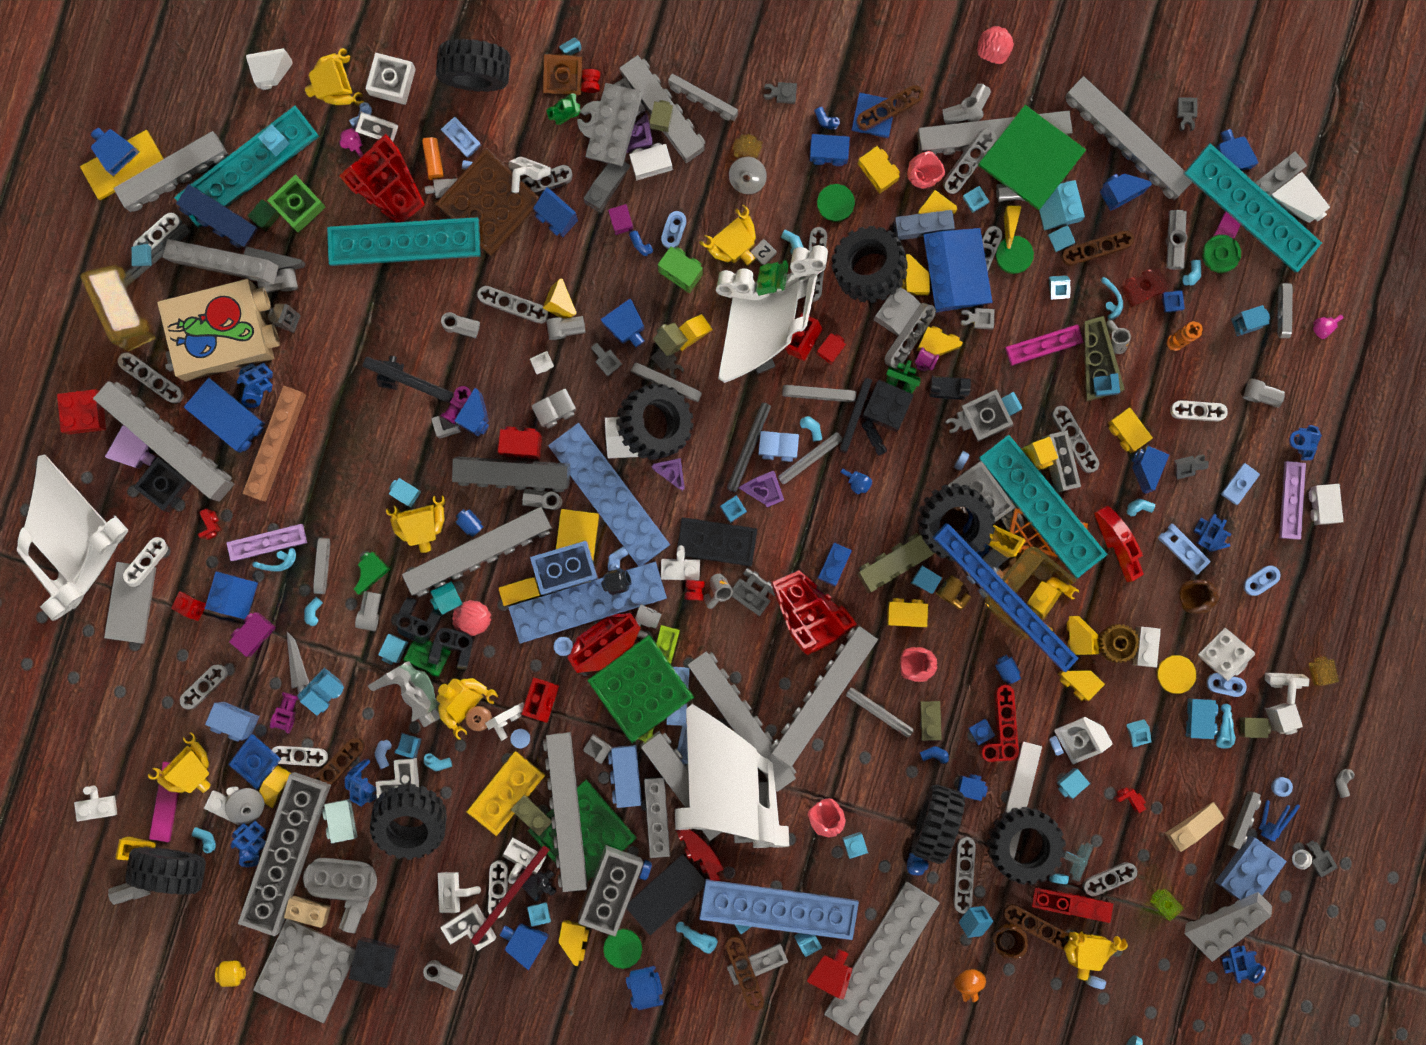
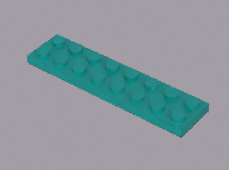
M293 106L271 123L290 143L277 156L258 138L270 126L268 125L191 185L223 206L228 207L320 136L298 108ZM184 190L174 197L177 201ZM193 214L189 216L198 228L203 226L195 221L196 216Z
M1211 143L1202 150L1183 173L1294 272H1298L1322 244L1319 239Z
M478 217L327 227L330 266L481 257Z
M1010 435L1006 436L978 459L983 462L1000 487L1076 579L1108 555Z

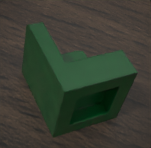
M262 199L249 213L248 217L267 232L280 217V214Z

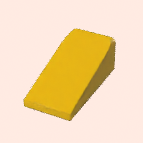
M1021 206L1006 207L1004 225L1007 249L1011 248Z
M536 577L499 588L503 606L541 596Z

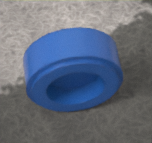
M644 859L638 878L647 880L652 866L651 861Z

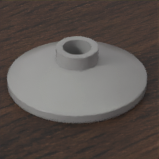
M753 157L737 159L729 171V180L732 186L743 194H754L760 191L767 179L764 165ZM748 175L750 180H745L743 176Z
M251 788L235 791L228 797L225 803L227 817L237 824L253 822L264 810L262 795Z

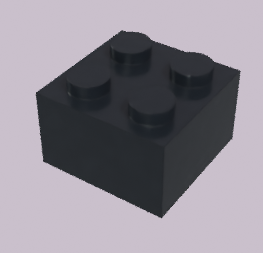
M878 380L862 418L897 432L914 395Z
M157 457L135 484L134 488L161 510L170 513L192 486V483L164 459Z
M361 937L357 943L348 979L387 988L391 983L400 946Z

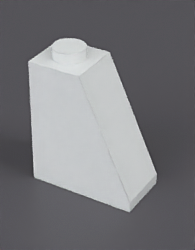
M1303 172L1299 173L1270 196L1286 211L1309 223L1314 219L1317 222L1327 215L1325 211L1330 208Z

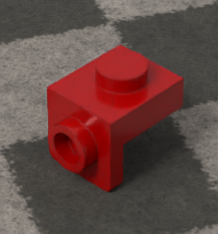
M209 509L200 511L199 513L207 530L199 533V538L209 540L216 537V533L221 531L217 523L219 521L217 514Z
M179 591L171 609L187 618L199 621L206 603Z
M1122 788L1117 792L1118 795L1114 797L1117 802L1127 798L1137 813L1146 810L1143 805L1146 803L1144 798L1132 788Z

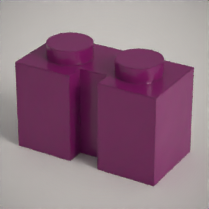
M257 612L250 613L243 622L245 624L231 634L232 639L229 641L246 657H251L261 646V643L276 628Z

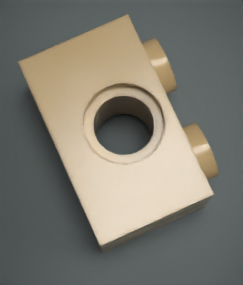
M293 896L288 900L284 918L322 928L327 923L331 905Z

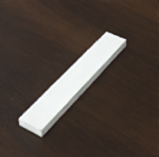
M1022 741L1005 812L1010 813L1011 809L1016 807L1018 809L1027 807L1042 746ZM1021 830L1014 835L1010 843V855L1013 859Z

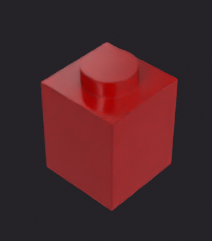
M830 333L816 354L832 365L845 348V340L838 334L833 335Z

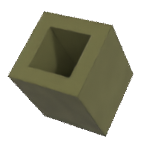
M664 100L654 101L650 129L669 132L673 115V105H670V102Z
M675 323L664 324L657 330L658 334L653 338L666 356L679 351L688 341Z
M1240 717V737L1268 738V734L1271 732V724L1268 722V718Z

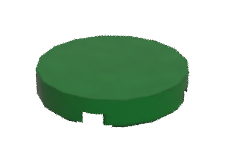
M831 184L823 188L817 200V208L820 215L831 222L844 221L851 215L855 206L851 190L840 184Z
M1216 235L1210 238L1202 250V259L1205 265L1211 271L1217 273H1226L1234 269L1241 258V248L1238 242L1228 235Z
M1014 236L1011 248L1007 249L1005 238L999 243L995 256L998 266L1003 271L1009 274H1018L1030 267L1034 259V251L1032 245L1025 238Z
M618 929L616 936L609 934L605 940L604 955L607 961L614 967L621 969L629 968L636 964L641 957V940L632 930Z

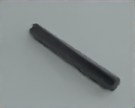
M365 357L362 366L366 369L447 403H450L453 398V392L370 357Z

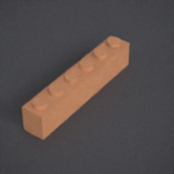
M283 386L242 494L266 502L306 394Z

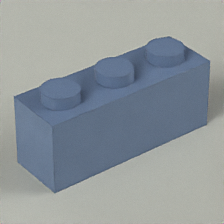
M952 210L895 217L893 221L895 237L899 240L924 237L923 234L955 229Z

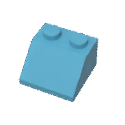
M1076 180L1061 183L1040 209L1039 213L1044 230L1078 223L1085 217Z

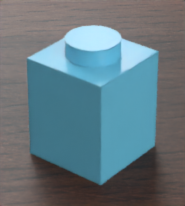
M272 124L258 136L261 142L275 156L290 144Z
M400 478L397 481L394 480L389 487V490H391L389 495L409 507L413 506L421 493L420 490Z
M388 634L378 655L382 656V661L392 665L393 662L399 663L408 641L393 634Z
M1073 768L1057 782L1060 786L1058 788L1059 792L1065 798L1068 796L1072 799L1090 784L1077 768Z
M861 832L842 838L849 859L868 853Z

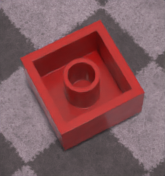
M98 390L57 394L60 430L62 433L69 435L106 430L104 408L93 399L99 392Z
M506 426L505 430L500 429L498 453L505 457L540 459L542 436L533 428H524V431H519L516 427Z

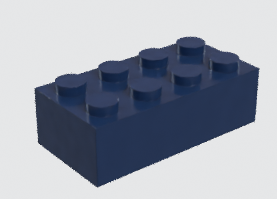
M189 184L176 203L180 206L179 211L187 216L193 214L197 217L195 221L205 227L210 225L214 228L213 232L224 238L226 235L231 239L229 242L238 248L242 246L247 247L259 229Z

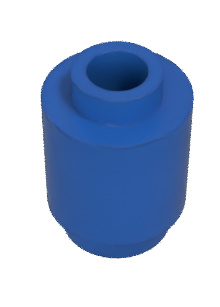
M463 509L456 515V523L467 535L470 534L472 538L484 528L481 525L482 522L470 509L467 511Z
M1004 655L997 659L998 663L995 666L1002 680L1006 681L1007 685L1021 679L1019 675L1021 672L1012 656Z

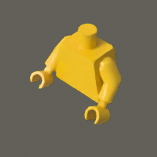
M342 48L337 55L333 53L318 60L314 70L309 73L312 84L305 87V92L309 97L316 95L317 99L324 100L325 103L333 105H349L351 102H354L355 105L360 106L364 102L355 100L357 97L363 96L360 92L350 96L352 90L343 63L350 61V56L342 57V55L347 54L346 49Z
M743 205V213H740L737 208L735 210L741 219L739 217L736 218L713 239L710 236L704 235L707 238V243L699 241V244L707 247V250L715 259L735 263L741 258L748 266L756 259L750 252L754 247L756 235L754 224L748 215L749 209Z
M443 495L440 503L436 502L435 496L433 497L435 508L434 505L400 512L394 506L395 512L393 514L390 513L388 508L386 509L387 515L391 517L390 521L394 533L403 541L408 542L409 546L418 544L421 553L432 550L429 541L436 540V535L441 532L444 523V507L442 506L445 504V499Z
M1052 577L1047 582L1041 581L1027 602V606L1044 621L1062 592L1069 598L1075 599L1072 597V594L1075 591L1079 593V590L1056 577Z
M473 678L462 679L461 681L452 679L448 685L442 684L438 689L439 695L436 700L440 703L438 706L439 717L449 729H453L454 736L459 740L461 738L458 736V732L462 730L466 735L467 732L463 727L457 726L456 723L460 724L463 721L467 712L475 707L484 697L482 694L486 696L490 704H494V701L489 698L491 695L498 697L495 690H487L486 686Z
M191 732L190 734L193 736V739L188 742L183 737L187 746L162 772L158 768H152L157 772L156 777L148 774L149 779L158 780L157 782L170 792L183 793L186 791L191 793L197 788L204 793L211 785L205 780L209 775L207 770L209 767L207 753L200 743L196 742V737Z
M1082 931L1080 933L1070 932L1069 941L1064 946V951L1069 964L1078 968L1077 978L1088 980L1090 970L1101 971L1103 965L1118 950L1123 951L1128 947L1126 940H1121L1120 937L1115 936L1113 938L1114 942L1111 943L1110 940L1102 936L1083 934Z

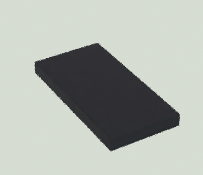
M682 517L678 546H684L685 557L752 567L757 528Z
M682 854L631 899L626 909L647 933L652 935L704 888L705 878Z

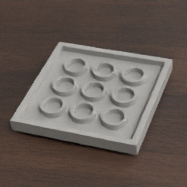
M286 919L253 990L324 1023L350 970L356 949L297 921Z

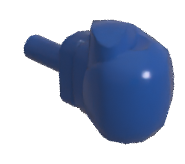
M845 469L841 470L842 474L850 478L849 483L853 492L856 494L868 492L872 485L870 477L857 471L852 474Z
M909 853L907 862L908 873L911 875H923L929 867L928 861L914 856L913 853Z

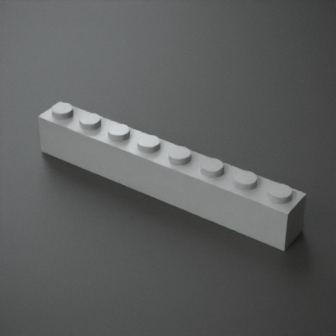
M1084 76L1067 93L1065 99L1068 105L1076 108L1084 120L1090 121L1098 133H1103L1112 146H1117L1126 159L1133 161L1136 164L1135 167L1140 172L1145 173L1152 184L1158 185L1166 197L1175 200L1192 183L1183 174L1185 171Z
M1070 111L1039 114L1067 136H1071ZM1015 117L919 128L917 132L919 154L932 151L935 155L936 153L951 155L955 151L961 150L964 153L978 132L983 128L993 130L997 141ZM990 132L989 134L984 133L983 142L980 143L978 141L976 144L980 145L984 149L986 147L983 145L984 141H989L991 139V137L989 136Z
M540 507L403 573L402 576L411 595L421 597L429 593L428 589L434 586L439 588L445 585V581L450 578L456 580L462 577L463 572L467 570L472 572L481 567L480 564L485 561L491 563L497 560V556L502 553L507 555L514 552V547L520 544L523 547L532 543V539L537 536L542 538L549 535V530L553 528L543 508Z
M860 626L855 630L853 628L846 636L849 639L847 643L839 646L835 652L838 655L836 659L828 662L825 670H827L825 675L818 677L814 683L816 686L814 691L807 693L803 699L805 702L803 707L796 709L792 715L794 718L792 723H787L781 731L784 735L780 740L776 739L770 747L773 750L770 755L788 768L792 767L877 642V638Z
M706 651L689 663V668L734 732L756 748L761 756L773 763L775 790L778 792L796 779L794 774L797 772L793 766L788 768L770 755L773 751L770 749L774 741L768 731L766 733L762 731L760 727L763 724L757 716L752 717L749 712L752 708L746 700H740L738 697L740 691L735 684L731 686L728 683L727 679L729 676L723 668L719 670L716 666L718 660L713 653L708 654Z
M571 732L546 735V739H543L544 751H548V759H545L546 770H550L551 778H548L547 781L548 789L552 790L553 795L550 798V808L554 809L555 817H552V827L556 829L557 836L554 837V846L559 851V856H556V865L561 870V875L558 876L559 887L563 888V892L586 890L588 886Z

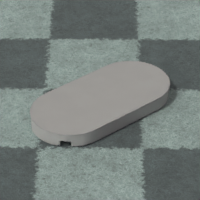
M318 858L306 868L303 882L305 888H307L312 896L359 902L368 899L373 894L377 885V875L373 867L365 862Z

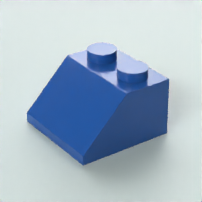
M1115 174L1103 184L1104 187L1101 189L1100 194L1109 210L1112 211L1144 194L1152 183L1127 174H1122L1119 177Z
M546 187L533 208L536 213L534 216L541 223L546 222L553 234L556 236L560 234L564 237L578 222L576 212Z
M474 388L455 422L479 437L487 431L489 419L483 395L478 389Z
M1150 446L1136 451L1132 458V462H1134L1132 468L1143 493H1149L1156 489L1169 454Z
M215 572L205 609L245 619L249 615L258 583L222 572Z

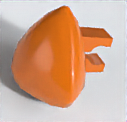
M971 969L960 973L956 977L954 985L962 993L964 1002H967L970 997L972 1002H976L979 999L978 992L986 985V977L982 972Z

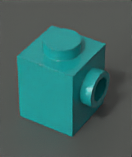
M452 581L430 591L433 596L430 601L435 610L439 608L441 614L463 605Z

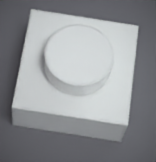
M547 351L530 358L536 374L546 372L554 367Z

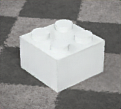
M375 53L366 91L370 96L406 105L416 70L413 63Z

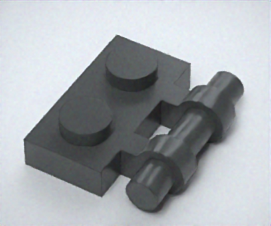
M747 568L743 574L749 578L748 581L744 582L739 579L732 588V597L760 617L771 601L765 595L769 592L775 596L770 581H765L758 576L759 573ZM753 582L763 588L760 593L751 587Z

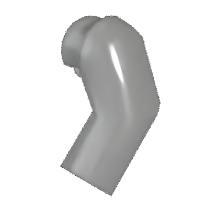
M1350 769L1342 770L1335 781L1341 798L1350 796L1347 784L1349 780L1354 778V772Z

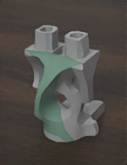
M410 661L368 685L372 691L390 684L400 685L404 702L412 707V721L419 719L423 727L440 719L438 712L440 703L435 698L431 680L424 671L415 670Z

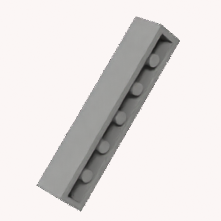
M637 55L619 68L620 74L627 80L632 89L643 93L641 103L650 115L652 114L654 101L664 100L673 105L669 132L663 131V133L684 162L688 163L704 151L705 141L700 134H695L691 121L684 119L680 106L673 104L669 91L662 89L658 76L655 73L651 74L647 61L644 58L641 60Z
M212 131L113 189L124 208L130 212L137 211L148 201L157 200L162 193L174 190L176 185L181 182H188L192 179L193 175L207 171L209 166L214 163H220L228 156V153L218 136Z
M167 239L163 258L175 264L274 284L279 267L266 259Z
M658 731L640 744L641 748L685 808H690L688 764L686 766L681 761L683 756L677 748L675 750L669 745L671 740L666 733L661 734ZM702 829L709 840H712L721 833L720 831Z

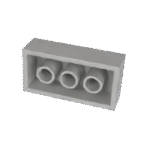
M605 845L578 915L579 924L616 936L643 865L642 858Z

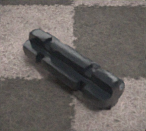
M867 420L862 423L864 431H867L866 435L872 446H875L877 455H883L887 452L884 444L882 445L883 441L876 428H873L872 421Z

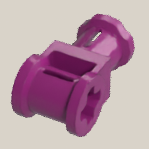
M922 347L915 360L917 369L923 372L933 370L939 355L929 353Z
M465 386L458 387L450 401V406L445 413L441 414V417L455 425V419L471 395L470 389ZM466 393L467 399L463 398L461 400L459 395H464Z
M283 692L281 706L276 707L270 722V728H279L289 734L292 730L296 714L293 709L296 700H299L296 695Z

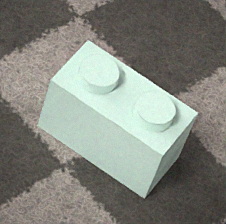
M350 799L324 805L325 808L322 810L323 818L328 823L326 835L331 840V843L358 837Z

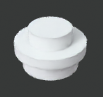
M1298 850L1293 854L1292 861L1295 867L1306 869L1312 863V856L1306 850Z

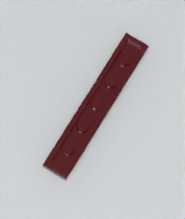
M545 845L541 847L471 938V942L474 945L479 943L550 849Z

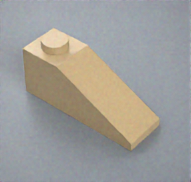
M1212 802L1165 834L1175 850L1182 852L1200 840L1219 824L1224 817L1215 803Z

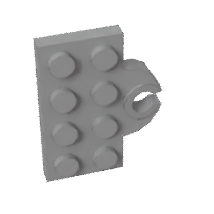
M606 83L601 101L590 102L580 110V113L583 115H592L588 123L578 119L580 131L590 138L585 157L623 166L643 94L641 91Z

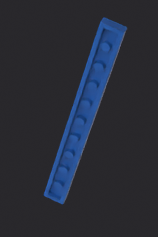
M946 523L932 537L1063 672H1067L1079 659L949 524Z

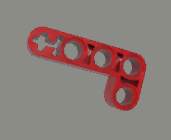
M1002 684L997 686L994 691L998 743L984 744L979 750L981 758L989 762L1011 761L1016 759L1019 753L1015 694L1011 686ZM1004 689L1008 691V695H1005V701L1010 702V704H1000V701L1004 702V696L1000 695V692ZM1005 707L1010 710V715L1007 718L1001 715V711ZM1005 727L1011 728L1012 732L1009 737H1004L1003 735ZM1007 746H1011L1013 749V753L1009 757L1004 754V749ZM991 747L994 754L992 757L987 758L985 750Z

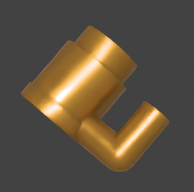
M952 575L944 581L936 592L939 597L959 610L964 609L971 598L966 593H964L960 601L956 598L961 591L963 583Z

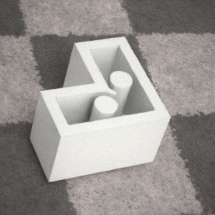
M417 758L395 760V779L376 782L377 798L384 791L387 792L389 788L394 786L397 788L401 784H405V786L416 784L419 787Z
M475 904L443 924L440 928L451 945L467 934L471 939L485 922L486 918L478 905ZM491 927L479 943L474 945L477 951L496 939L497 936Z

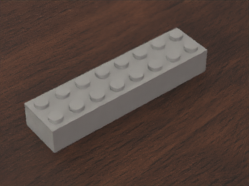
M108 381L93 399L208 498L220 502L234 486V483L230 481L232 477L225 471L217 470L216 467L218 465L204 456L202 457L203 452L190 444L188 445L189 440L182 434L173 432L175 429L166 421L159 420L160 415L154 410L144 407L146 404L140 398L132 394L130 395L131 391L126 386L118 382L114 384Z
M296 772L289 774L238 924L272 936H276L281 932L288 900L293 897L331 787L330 784Z

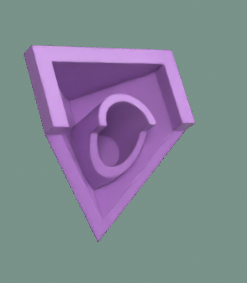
M647 112L634 124L626 153L640 148L646 150L653 145Z
M681 458L653 464L652 469L683 492L685 486Z
M774 471L759 476L738 487L765 504L766 507L784 500Z

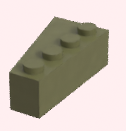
M1104 316L1085 321L1083 324L1085 402L1106 397H1095L1094 377L1118 373L1120 392H1123L1125 389Z
M918 533L907 538L909 542L905 545L899 543L891 548L893 552L886 555L884 552L875 558L877 562L869 565L867 562L858 568L860 572L857 573V576L868 593L873 592L878 587L935 554L928 548L921 535L919 536Z

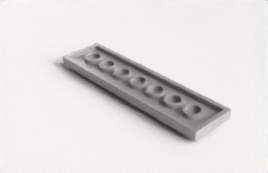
M906 881L853 965L844 1000L834 996L824 1015L855 1035H858L940 902Z

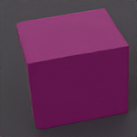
M626 204L609 209L615 235L634 230Z

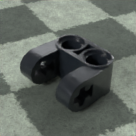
M932 375L930 377L929 397L964 400L970 394L971 379Z
M408 596L396 619L397 632L418 643H426L437 629L443 614H441L440 610L433 609L427 622L412 616L417 600ZM402 622H408L410 624L408 627L405 628L400 626ZM424 629L428 633L425 635H419L417 632L419 630Z
M447 628L439 630L431 644L427 663L437 665L441 650L445 648L459 652L455 670L465 672L471 655L472 638L466 633ZM440 633L448 635L449 640L447 643L440 641ZM459 638H464L467 641L465 648L458 645Z

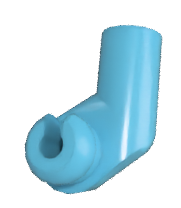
M806 416L802 418L800 426L811 430L813 442L821 441L820 424L811 417Z
M1136 499L1128 504L1126 512L1130 516H1135L1141 510L1152 513L1155 504L1143 499Z
M315 597L304 610V621L310 626H315L318 623L315 611L323 604L318 597Z
M428 753L423 758L424 764L434 771L452 767L450 757L439 760L434 755Z
M197 827L194 828L192 837L201 839L203 851L211 853L216 847L212 833Z

